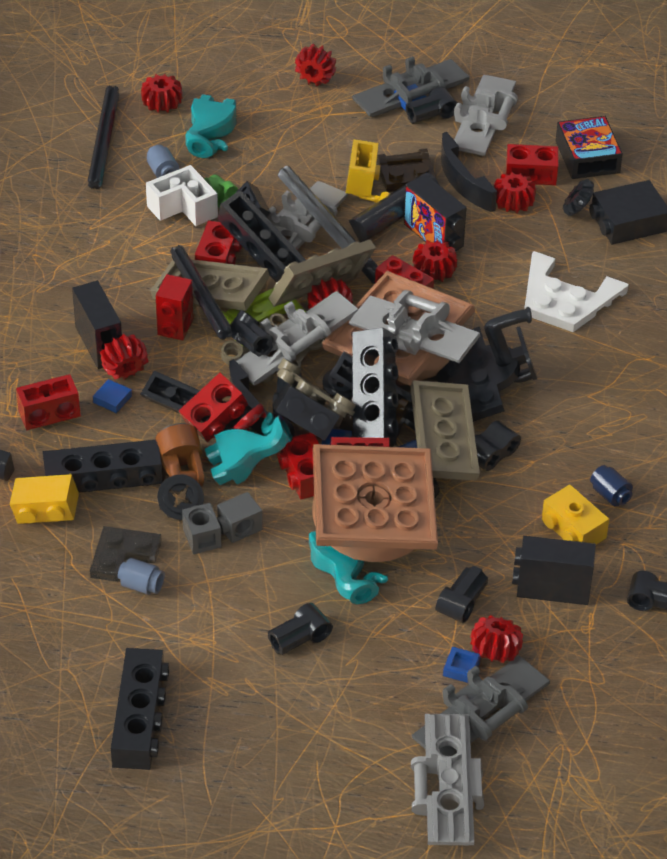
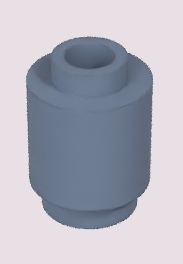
M155 145L148 150L147 163L157 178L179 170L177 161L167 147Z
M129 558L127 562H123L118 571V579H121V586L147 595L151 593L158 594L165 578L164 571L159 570L158 566L134 558Z

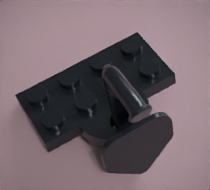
M530 307L489 320L485 324L484 330L490 345L485 344L480 326L471 329L480 332V337L460 363L450 360L436 374L437 380L440 383L468 385L473 422L505 411L499 391L509 387L513 382L522 383L538 378L521 327H516L521 346L513 349L508 347L502 331L503 328L518 323H531L532 312ZM528 364L529 368L520 370V365Z

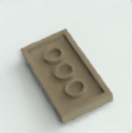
M371 240L361 243L356 241L346 248L340 250L335 248L325 255H314L300 263L293 262L284 269L285 273L274 285V290L268 299L275 307L307 296V293L312 291V285H319L321 279L325 282L331 277L336 281L342 279L343 282L354 280L376 247Z
M191 259L220 308L247 311L270 277L267 268ZM174 260L171 261L150 290L153 299H156L155 295L166 274L183 277ZM193 295V304L199 305L198 301Z
M413 380L410 388L417 448L431 449L433 478L477 481L480 472L468 385Z

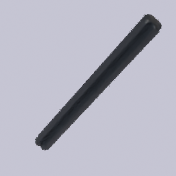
M109 85L105 90L88 175V186L91 189H99L102 186L119 98V88L117 86L112 87Z
M285 166L279 170L278 177L342 249L356 242L290 166ZM370 257L361 271L375 284V270L378 265Z
M178 245L176 248L172 247L170 250L172 259L183 278L192 279L193 295L217 336L221 340L231 337L233 332L231 331L230 324L184 247Z

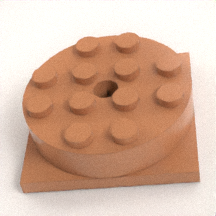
M386 271L356 304V307L359 309L370 295L394 303V300L404 290H409L415 296L439 304L441 302L448 303L450 305V312L445 321L463 326L475 312L474 305L389 271ZM413 306L408 307V317L417 321L425 312L430 313ZM347 321L322 342L324 350L341 356L343 351L353 356L352 332L363 331V329L352 326ZM436 334L430 340H440L444 335ZM398 349L396 352V365L398 368L396 384L399 386H411L413 380L423 381L431 378L450 360L421 349L416 355ZM379 356L375 359L374 365L378 362Z
M313 445L314 499L312 515L316 526V546H331L348 557L368 562L391 561L409 554L414 549L437 550L438 535L431 449Z

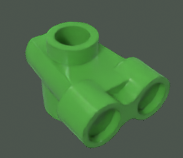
M219 175L204 178L217 193L219 209L222 202L238 191V188L231 181H225Z

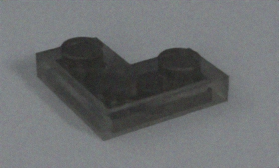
M103 526L90 567V578L120 582V579H118L119 568L129 558L155 564L162 542L161 534Z

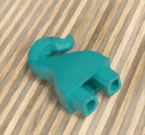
M202 94L199 99L194 98L191 106V122L193 125L185 135L186 146L193 156L207 158L217 153L220 149L222 151L228 150L227 143L217 138L224 137L234 130L237 124L236 100L226 98L223 103L215 102L211 95Z
M271 412L267 414L261 426L262 433L265 436L242 429H230L215 435L216 443L205 448V452L213 466L222 461L221 464L210 469L212 477L220 486L232 479L237 485L242 483L251 475L258 462L265 457L279 452L287 443L293 440L291 431L281 415L274 419V415Z
M316 531L309 533V546L313 565L334 577L337 591L341 596L350 600L351 603L358 605L369 602L378 595L379 586L376 583H386L388 576L378 572H370L363 577V580H355L361 572L365 561L348 557L331 546H316Z

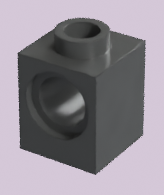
M248 492L217 505V520L221 527V534H225L231 543L263 530L262 509Z
M211 503L183 509V531L192 553L197 554L221 548V527Z

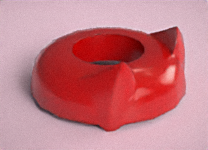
M260 403L254 407L233 428L249 431V428L260 417H266L263 405Z

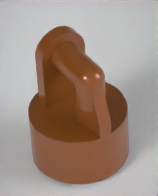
M187 423L172 424L163 428L156 435L155 439L159 446L162 466L169 477L180 474L190 476L202 487L204 484V472L200 460L202 447L197 429ZM188 465L189 471H181L180 466Z

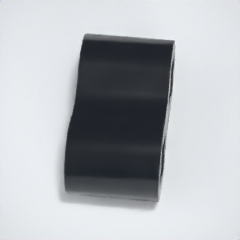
M499 420L492 422L483 433L475 435L479 466L485 471L492 470L503 458L511 456L518 449L521 443V436Z

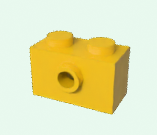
M353 139L345 193L371 197L373 181L379 179L381 165H376L379 143Z
M72 474L15 478L10 507L17 524L74 520L79 492Z
M570 484L544 500L541 520L549 529H553L562 537L563 540L594 543L597 545L607 538L609 518Z

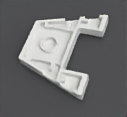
M533 251L524 309L530 307L532 318L574 332L594 318L596 312L604 306L609 307L612 304V300L619 295L621 297L626 295L629 284L606 276L597 292L588 291L583 287L574 286L557 278L548 277L555 266V258Z

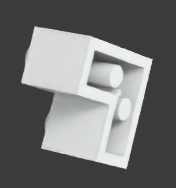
M191 165L146 182L147 207L160 221L180 212H183L195 226L218 217L216 191Z

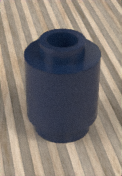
M602 465L591 475L590 482L593 484V489L612 506L624 505L631 499L633 485L613 467Z

